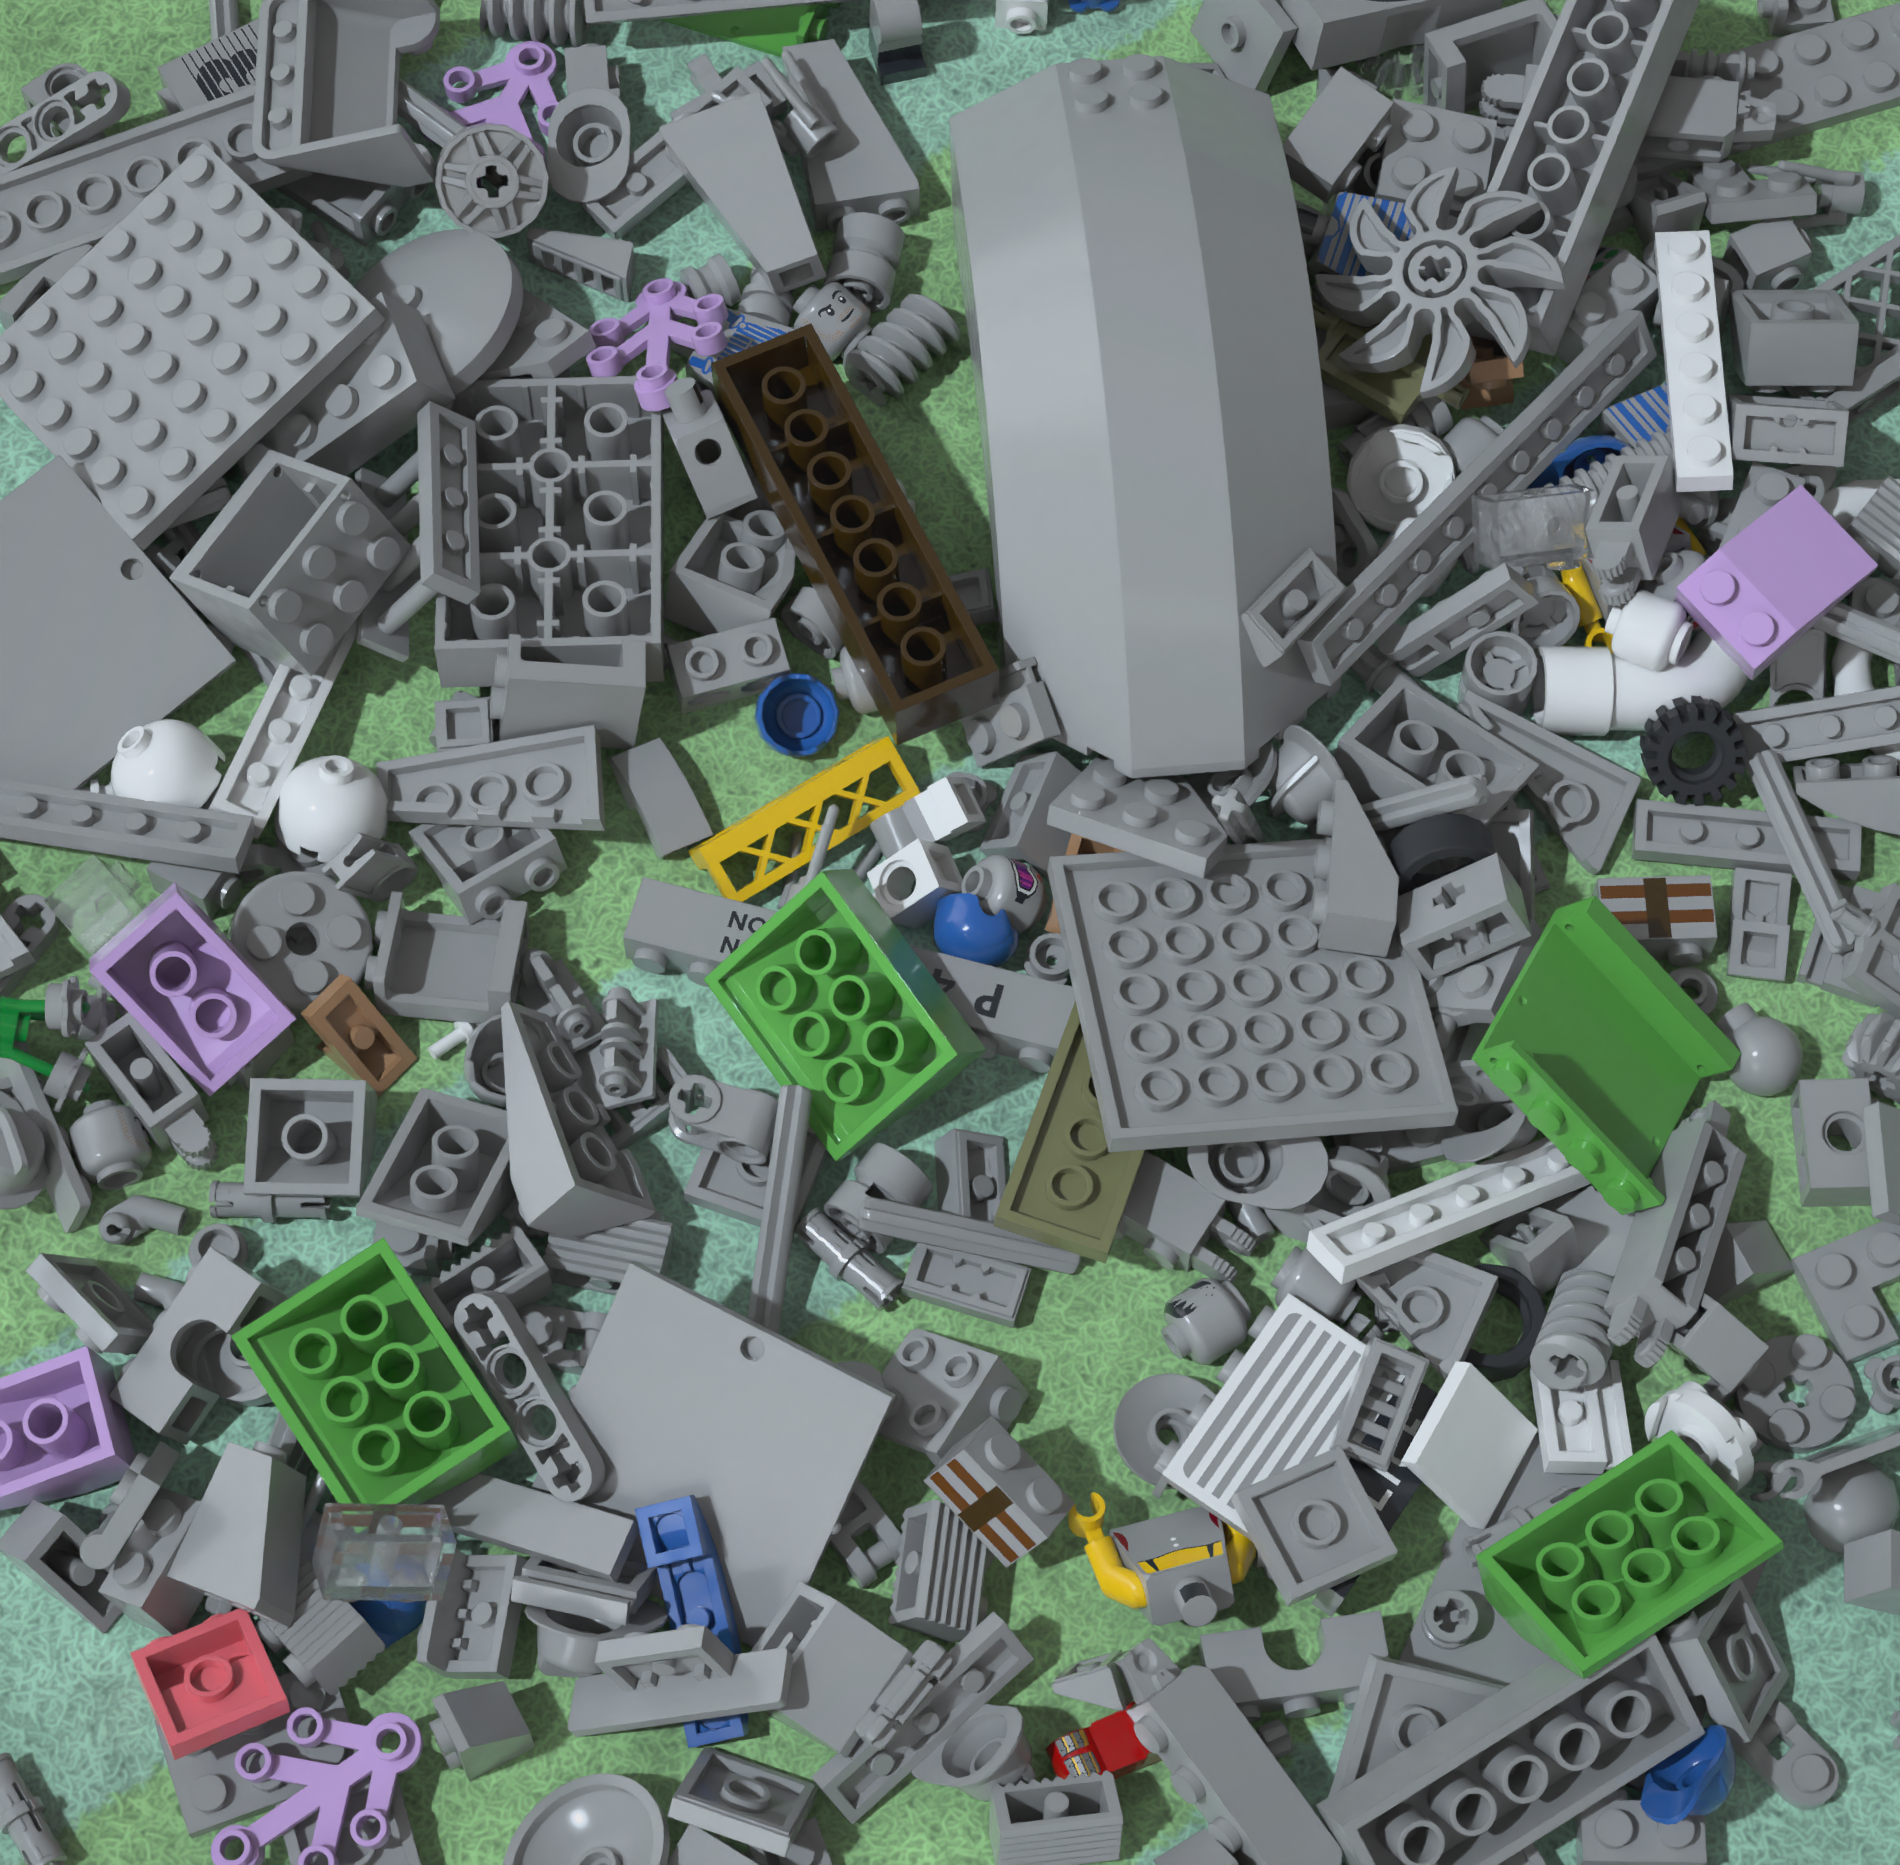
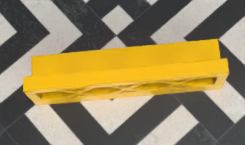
M889 736L877 738L688 850V853L699 870H708L724 898L743 902L811 861L816 843L813 844L815 832L820 833L822 825L818 824L822 804L827 798L834 795L853 801L848 824L833 831L828 850L868 827L877 818L903 806L904 802L919 795L921 792ZM887 763L902 792L887 801L865 796L870 773ZM858 780L856 793L842 790ZM862 804L875 807L860 816ZM811 809L809 821L795 818ZM785 823L806 829L801 852L792 858L770 853L775 831ZM764 837L761 850L748 847ZM737 852L759 857L754 880L736 891L720 862ZM768 860L782 863L765 873Z

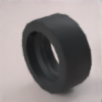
M1440 814L1423 818L1405 827L1391 841L1387 856L1399 876L1398 896H1401L1496 853L1491 831L1480 820L1464 814ZM1447 857L1470 858L1465 864L1452 871L1439 874L1418 873L1423 866L1438 859Z
M1485 1263L1473 1266L1498 1276L1499 1286L1495 1293L1511 1300L1519 1309L1523 1319V1332L1518 1343L1509 1351L1494 1355L1480 1353L1470 1348L1464 1362L1471 1363L1490 1383L1513 1378L1530 1365V1355L1547 1314L1540 1292L1526 1276L1507 1266Z

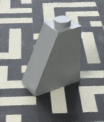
M256 1441L251 1450L228 1442L167 1576L205 1596L290 1628L295 1617L307 1477L285 1465L289 1454L276 1447Z

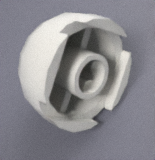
M164 719L146 724L143 727L137 726L130 729L118 743V751L111 769V786L114 796L200 808L220 782L222 774L215 767L218 759L225 762V754L204 732L191 723Z
M322 756L302 762L287 776L275 806L274 826L278 839L289 850L300 855L301 847L307 850L318 852L317 861L328 863L359 832L381 839L383 837L385 839L388 827L386 811L388 800L379 778L368 767L342 756Z

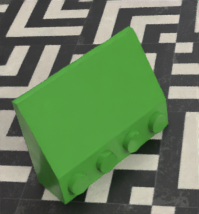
M853 869L821 871L704 978L706 984L780 1086L800 1085L811 1090L813 1096L809 1126L835 1161L844 1159L942 1089L987 1050Z
M384 1237L231 1336L343 1511H371L373 1505H396L395 1511L404 1512L470 1480L520 1447L510 1427ZM351 1523L357 1533L367 1530L368 1523Z
M1671 1430L1475 1557L1486 1600L1521 1638L1585 1679L1783 1550L1784 1545L1783 1541Z

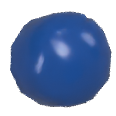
M791 673L779 676L771 681L758 696L754 719L760 738L770 749L781 755L802 757L816 754L823 750L826 744L832 740L837 732L840 710L833 691L819 679L809 674Z
M971 893L949 894L938 900L934 921V942L939 953L993 967H999L1007 963L1016 954L1020 934L1019 931L1012 928L1004 909H1001L995 916L987 915L982 911L978 896Z

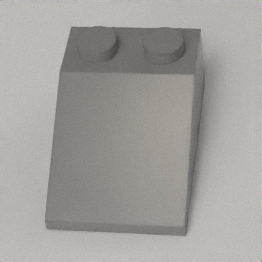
M1400 676L1339 739L1334 755L1345 779L1348 780L1361 805L1479 773L1487 779L1486 787L1490 792L1488 801L1485 804L1449 814L1470 816L1480 820L1486 827L1537 773L1540 766L1403 676Z
M421 1087L356 1206V1215L469 1246L510 1205L516 1194L510 1178L507 1111Z

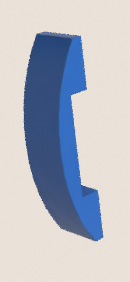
M695 1495L636 1508L635 1513L647 1567H657L670 1629L676 1630L684 1624L705 1625L733 1654H741L737 1625L723 1569L710 1530ZM748 1713L683 1722L688 1748L749 1734Z

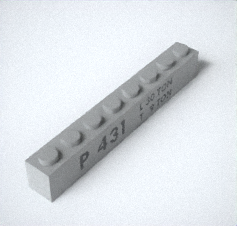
M643 877L623 936L626 958L631 959L636 967L644 971L660 974L665 972V969L685 973L692 982L709 987L704 978L777 911ZM910 945L987 1049L979 1056L980 1058H993L995 1054L1018 1059V1064L1030 1071L1039 1073L1049 1072L1075 1003L1072 986Z

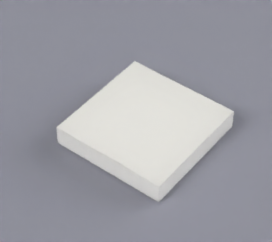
M1456 1361L1401 1462L1469 1527L1485 1529L1538 1429L1471 1363Z

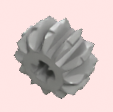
M1881 1012L1879 1015L1867 1014L1851 1033L1841 1059L1849 1068L1848 1073L1852 1078H1868L1869 1089L1878 1093L1881 1099L1888 1097L1897 1104H1900V1019H1896L1887 1012Z

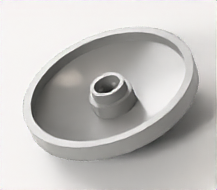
M464 229L438 231L408 242L380 260L354 286L368 301L380 292H383L420 311L454 396L473 384L501 354L515 330L523 302L522 278L512 258L490 236L478 231L470 233Z

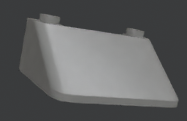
M264 0L259 10L252 127V148L258 158L268 165L398 187H410L434 182L435 163L433 157L423 145L412 141L402 125L397 124L400 54L421 55L431 48L440 27V9L434 0Z

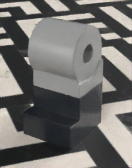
M870 0L868 44L881 86L926 77V65L923 58L922 19L917 0Z

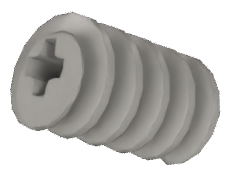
M481 0L479 25L482 33L489 24L490 32L494 37H502L509 27L510 34L514 40H523L529 30L531 39L534 42L543 43L550 32L551 41L555 46H564L569 36L573 47H580L586 44L590 26L586 25L584 0Z
M909 294L901 301L900 308H894L886 316V322H880L872 329V336L864 337L858 343L857 350H851L843 358L845 375L855 389L877 406L883 407L886 405L883 392L893 398L898 399L904 394V387L900 380L907 384H914L919 379L914 366L927 371L933 365L929 352L934 356L941 357L947 352V346L943 338L948 342L955 343L961 338V331L956 322L939 303L924 295Z
M1576 1268L1562 1273L1530 1355L1531 1370L1537 1379L1549 1389L1559 1391L1574 1390L1579 1386L1594 1384L1603 1378L1615 1345L1606 1335L1612 1316L1603 1310L1613 1282V1278L1588 1269Z

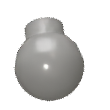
M1744 1003L1732 1008L1716 1023V1026L1741 1052L1734 1068L1727 1071L1731 1081L1739 1089L1756 1096H1771L1786 1090L1799 1076L1803 1065L1801 1042L1794 1030L1780 1020L1765 1016L1760 1017L1748 1003Z

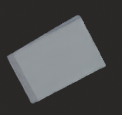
M1665 172L1638 180L1635 195L1626 206L1634 217L1633 226L1645 249L1655 239L1656 232L1699 231L1707 199L1704 190Z
M1538 1206L1497 1221L1478 1236L1480 1241L1504 1266L1526 1276L1540 1292L1541 1297L1559 1283L1563 1272L1577 1268L1582 1263L1574 1225L1569 1218Z
M1766 1220L1725 1223L1703 1293L1719 1304L1724 1305L1794 1272L1791 1262Z

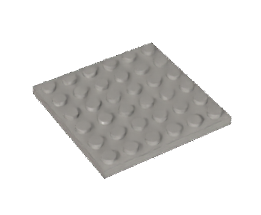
M203 143L0 335V398L55 457L60 454L103 504L102 508L140 548L145 550L385 321V318L214 151Z
M1377 835L1380 843L1382 844L1387 854L1383 835ZM1325 838L1226 845L1225 855L1204 878L1128 852L1050 857L1047 872L1108 1152L1454 1126L1458 1115L1457 1105L1421 974L1402 947L1397 917L1386 957L1318 948L1319 924L1310 923L1309 918L1314 889L1322 890V879L1313 878V865L1317 845H1325Z

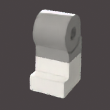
M946 776L928 786V790L904 802L905 805L882 815L869 825L885 859H888L918 838L943 844L987 822L965 777Z

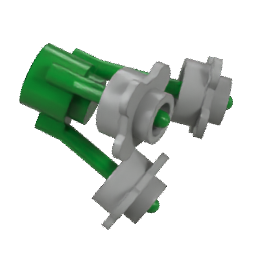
M71 976L69 980H63L62 983H50L47 987L45 1000L0 997V1058L11 1059L48 1076L49 1078L43 1093L58 1100L54 1111L58 1113L66 1098L78 1102L82 1092L90 1090L91 1085L88 1080L92 1070L82 1066L89 1051L83 1048L79 1058L62 1051L56 1064L53 1065L14 1047V1042L26 1043L30 1020L46 1021L49 1030H61L63 1037H70L73 1034L75 1040L84 1041L90 1040L118 1020L115 1004L107 1002V989L104 986H98L96 995H88L86 990L79 989L77 976Z

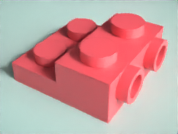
M238 1608L226 1614H215L197 1626L172 1636L159 1637L147 1644L146 1647L130 1653L139 1682L157 1724L161 1727L174 1760L291 1712L287 1697L250 1615L242 1609Z

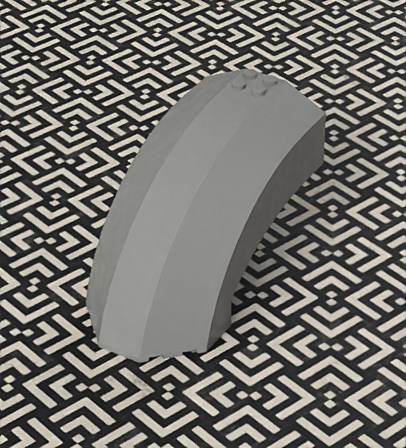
M1135 54L1125 59L1097 61L1091 58H1080L1071 63L1054 64L949 118L953 234L968 327L983 450L996 583L997 643L1001 669L1017 661L1035 657L1037 665L1031 667L1036 682L1043 681L1061 732L1060 735L1053 738L1087 756L1091 752L1096 751L1114 760V769L1130 778L1243 770L1259 758V748L1271 738L1282 739L1284 731L1290 725H1298L1306 719L1307 708L1320 697L1328 700L1341 689V677L1332 686L1314 682L1297 641L1283 656L1264 668L1257 658L1241 619V615L1309 547L1337 576L1329 450L1316 328L1294 192L1269 94L1165 56L1151 57L1144 54Z

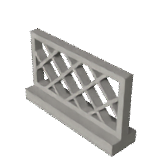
M1900 235L1812 289L1838 291L1842 288V294H1839V296L1850 310L1877 315L1874 335L1858 333L1857 345L1873 348L1871 363L1865 367L1855 366L1853 386H1836L1834 391L1824 392L1816 398L1808 390L1804 389L1803 386H1783L1792 398L1836 401L1849 411L1848 423L1900 391V340L1883 337L1885 316L1900 319V306L1887 303L1889 284L1900 285V272L1891 270L1893 256L1900 252ZM1883 262V269L1876 267ZM1857 278L1880 281L1879 301L1851 297L1852 281ZM1881 350L1888 351L1887 353L1881 356Z

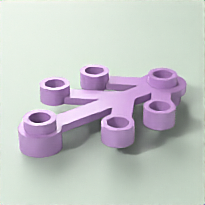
M527 41L517 44L510 49L503 63L475 72L463 66L453 67L446 72L443 79L446 95L453 102L465 103L470 101L477 92L505 84L506 86L498 97L452 112L443 107L441 108L467 127L483 122L502 124L525 135L542 154L547 168L545 150L542 145L534 142L520 105L530 90L538 107L537 118L540 131L548 137L549 122L546 119L551 117L559 103L549 83L557 70L555 54L550 47L541 42ZM528 60H537L533 65L522 64ZM460 81L468 83L462 88L453 87L455 83ZM423 134L424 138L427 141L435 143L433 140H431L429 137ZM477 177V186H482L480 177Z
M661 278L648 283L643 288V292L636 298L635 303L637 307L621 319L604 318L593 323L589 328L597 346L586 357L592 377L616 376L621 372L624 365L647 349L646 365L637 371V380L634 383V389L640 406L646 411H660L670 407L665 395V389L671 383L678 380L676 373L669 369L671 342L695 349L696 353L701 356L717 354L727 346V340L721 324L727 320L729 314L723 296L708 294L699 299H693L689 297L684 284L668 278ZM682 317L697 320L698 326L692 327L677 321ZM646 322L649 323L647 326H645L643 329H641L639 332H637L635 335H633L625 341L626 336H628L630 333L638 329Z
M308 1707L299 1708L294 1711L287 1721V1733L298 1745L305 1748H313L323 1742L357 1750V1752L340 1764L332 1765L273 1754L260 1743L244 1745L236 1754L235 1768L238 1774L247 1781L262 1783L270 1779L306 1787L248 1827L231 1825L222 1829L215 1836L211 1845L213 1863L215 1865H262L265 1858V1846L319 1810L312 1844L300 1854L298 1865H309L311 1859L319 1854L327 1856L328 1865H339L336 1852L351 1788L370 1774L372 1775L366 1808L353 1817L350 1824V1833L353 1840L366 1849L374 1850L385 1845L391 1835V1825L388 1816L398 1774L411 1769L422 1753L423 1737L418 1725L408 1716L396 1712L381 1714L374 1718L367 1726L325 1719L316 1710ZM306 1718H315L317 1728L314 1734L308 1738H300L298 1734L300 1722ZM388 1733H398L400 1736L399 1747L392 1753H383L381 1750L383 1737ZM263 1753L265 1757L263 1768L257 1773H248L246 1769L248 1758L252 1754ZM369 1819H378L380 1822L379 1834L371 1840H364L361 1835L362 1825ZM234 1839H242L244 1843L242 1855L236 1860H228L225 1855L227 1844Z

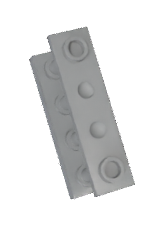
M431 401L417 413L418 451L389 478L363 467H360L355 472V483L406 541L407 534L418 523L420 526V535L410 544V550L356 619L357 644L402 663L410 657L409 619L433 597L441 593L468 605L481 593L475 421ZM419 480V493L407 503L406 492ZM420 566L421 579L408 590V576Z

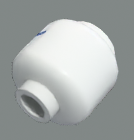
M1639 590L1634 593V596L1626 604L1615 605L1612 608L1605 625V632L1613 635L1611 646L1615 656L1657 672L1663 670L1668 663L1673 665L1679 663L1689 643L1693 624L1686 621L1687 614L1681 604L1646 590Z

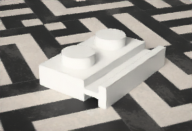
M1609 1360L1603 1378L1596 1383L1579 1386L1574 1390L1568 1391L1549 1389L1537 1379L1530 1369L1544 1473L1603 1474L1604 1470H1610L1633 1455L1618 1360Z

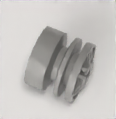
M483 122L463 128L445 143L436 160L434 186L441 207L457 226L470 233L478 231L491 238H501L520 232L536 219L547 198L549 176L542 154L528 137L507 125ZM490 165L495 166V170L499 175H506L507 178L506 184L499 185L497 195L488 196L487 189L476 184L477 177L485 176L486 167Z

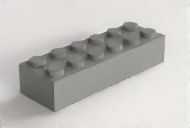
M1654 1633L1585 1679L1553 1658H1550L1316 1806L1332 1836L1342 1848V1855L1348 1865H1499L1706 1733Z

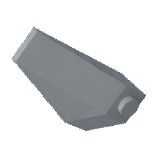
M748 461L745 462L744 466L758 498L710 519L706 518L669 572L664 619L706 636L770 619L793 582L796 553Z
M511 1001L506 1002L501 1007L510 1178L519 1201L518 1209L521 1217L529 1227L567 1239L649 1218L656 1210L640 1167L629 1148L622 1149L621 1151L617 1150L604 1128L611 1120L610 1116L602 1104H594L578 1085L577 1080L581 1077L582 1070L551 1018L547 1014Z

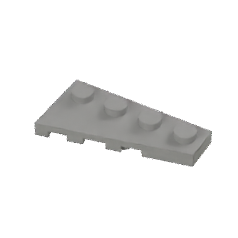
M595 724L377 762V777L384 788L388 800L386 809L388 822L605 831L601 743Z

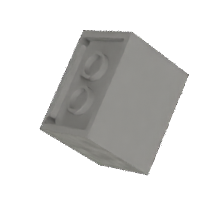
M269 450L169 579L231 644L312 677L404 558L411 545L351 478Z

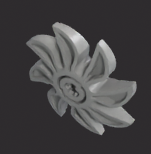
M1457 166L1442 169L1429 175L1416 185L1409 194L1403 211L1414 237L1408 241H1399L1396 235L1385 227L1366 197L1359 202L1351 218L1350 238L1360 263L1366 271L1375 275L1360 277L1316 274L1317 286L1324 302L1337 316L1347 322L1366 327L1380 323L1338 354L1340 361L1350 368L1370 373H1383L1402 368L1414 361L1422 345L1423 337L1433 333L1432 344L1420 388L1422 399L1437 396L1450 390L1462 381L1470 371L1476 357V352L1465 327L1472 322L1481 323L1484 329L1494 336L1515 369L1521 364L1529 350L1531 329L1521 301L1514 292L1505 290L1506 288L1530 287L1565 290L1561 269L1554 257L1545 248L1531 240L1515 236L1498 241L1541 209L1539 201L1529 195L1514 191H1493L1478 195L1465 202L1457 219L1456 226L1447 230V220L1459 176Z

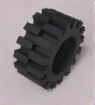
M1692 695L1691 703L1685 704L1682 697L1672 699L1675 707L1667 711L1665 706L1661 705L1656 709L1658 719L1653 721L1648 718L1644 725L1647 735L1640 736L1639 745L1643 752L1640 755L1648 777L1653 786L1656 784L1660 794L1666 798L1670 794L1673 795L1676 803L1685 805L1686 799L1692 798L1695 806L1705 805L1703 796L1709 794L1712 795L1715 802L1723 797L1720 789L1726 786L1732 791L1738 784L1734 775L1736 773L1743 775L1746 765L1742 757H1747V747L1743 741L1744 737L1733 715L1727 709L1723 711L1719 702L1710 699L1709 703L1705 704L1701 696ZM1692 732L1708 735L1714 741V752L1706 764L1698 768L1686 769L1680 767L1672 760V750L1679 738Z

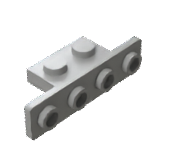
M27 1041L26 1043L14 1042V1047L28 1053ZM0 1058V1091L17 1101L41 1130L44 1136V1154L48 1172L44 1186L47 1189L66 1233L77 1231L91 1206L92 1192L87 1178L79 1174L70 1155L71 1146L65 1128L57 1125L49 1107V1095L43 1093L46 1084L41 1077H36L34 1070L11 1059Z
M684 1624L676 1630L650 1634L631 1632L623 1638L598 1641L594 1663L605 1674L580 1677L576 1680L567 1728L575 1737L780 1709L787 1704L793 1655L785 1647L733 1654L705 1625Z

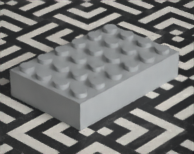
M636 376L476 380L461 393L454 396L455 400L445 406V408L475 421L481 593L468 605L441 593L436 595L435 655L441 688L494 685L496 653H507L509 634L521 635V658L524 661L618 667L623 639L646 640V682H665L664 418L661 413L662 410L646 411L641 408L634 389V383L637 380Z

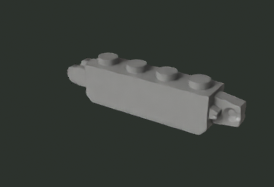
M1526 64L1525 75L1504 74L1502 76L1498 73L1497 75L1492 74L1490 77L1487 76V79L1483 80V85L1481 86L1482 97L1481 102H1479V114H1482L1483 118L1497 120L1499 124L1515 125L1539 65ZM1669 75L1637 156L1719 163L1730 155L1732 142L1772 141L1776 125L1777 103L1738 94L1739 81H1727L1713 75L1701 76L1699 78Z
M1715 1100L1707 1103L1705 1108H1698L1693 1111L1690 1117L1681 1121L1678 1129L1672 1131L1649 1175V1178L1654 1182V1187L1665 1197L1662 1205L1636 1211L1603 1308L1612 1316L1609 1323L1610 1327L1607 1329V1338L1615 1345L1621 1347V1345L1630 1342L1634 1335L1637 1336V1349L1634 1351L1635 1355L1633 1357L1644 1368L1652 1367L1661 1360L1665 1350L1668 1348L1667 1345L1670 1343L1673 1330L1686 1325L1698 1311L1747 1156L1726 1138L1731 1113Z
M1150 1638L1133 1646L1114 1663L1135 1701V1704L1126 1712L1135 1723L1134 1731L1137 1738L1146 1749L1159 1755L1172 1773L1171 1782L1177 1793L1186 1802L1197 1807L1209 1824L1208 1833L1210 1837L1216 1839L1237 1860L1239 1865H1341L1342 1848L1210 1668L1191 1665L1180 1670Z

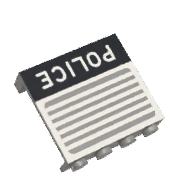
M1289 1293L1276 1311L1267 1305L1264 1307L1248 1331V1335L1256 1339L1246 1354L1237 1349L1234 1350L1216 1379L1224 1383L1214 1400L1206 1394L1201 1397L1185 1422L1187 1426L1193 1429L1183 1445L1172 1440L1153 1467V1470L1159 1473L1161 1477L1152 1495L1159 1499L1168 1485H1171L1251 1541L1252 1539L1231 1501L1233 1495L1243 1488L1331 1450L1329 1449L1359 1363L1367 1346ZM1377 1364L1374 1374L1400 1385L1403 1384L1405 1375ZM1423 1383L1420 1385L1387 1472L1380 1471L1347 1457L1387 1532L1390 1531L1422 1483L1401 1460L1438 1393ZM1370 1385L1366 1392V1395L1395 1407L1398 1397ZM1362 1406L1357 1415L1385 1428L1388 1427L1390 1418ZM1352 1428L1349 1439L1378 1451L1383 1441L1355 1428ZM1360 1575L1318 1593L1311 1604L1332 1617Z

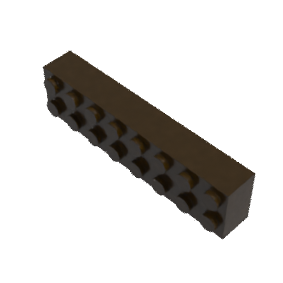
M812 323L712 362L711 369L715 400L896 745L905 743L998 704L999 669Z

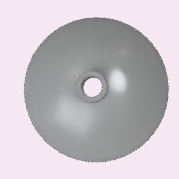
M608 1773L583 1776L552 1791L526 1815L510 1841L503 1865H667L670 1848L668 1822L656 1798L636 1781L625 1776Z

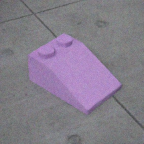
M1799 485L1718 549L1676 588L1675 600L1684 607L1685 611L1738 667L1753 680L1875 571L1879 565L1802 485Z
M176 882L89 959V971L209 1096L215 1093L296 1020V1016L226 935Z
M82 1347L0 1378V1510L29 1505L33 1499L38 1502H45L85 1494L120 1481L136 1458L124 1409L109 1397L117 1385L113 1366L89 1347Z

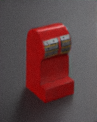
M1132 1701L1125 1710L1091 1723V1726L1071 1732L1048 1745L1045 1751L1056 1775L1065 1780L1069 1774L1075 1778L1081 1773L1089 1777L1093 1771L1102 1775L1107 1770L1116 1779L1162 1761L1158 1754H1154L1146 1749L1135 1734V1723L1126 1712L1135 1704V1701Z

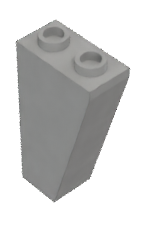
M830 39L782 47V52L785 50L791 52L823 107L836 121L835 126L839 130L838 136L831 145L816 157L808 159L800 151L816 232L830 230L836 233L839 221L843 216L851 213L867 212L878 214L891 219L896 224L903 223L910 217L920 216V188L918 179L835 40ZM783 61L784 76L803 101L807 102ZM789 102V104H790V109H791V111H792V110L794 109V107H793V106L791 105V103Z
M760 90L749 94L739 93L726 98L720 105L700 112L680 114L672 122L659 127L672 160L775 295L826 277Z

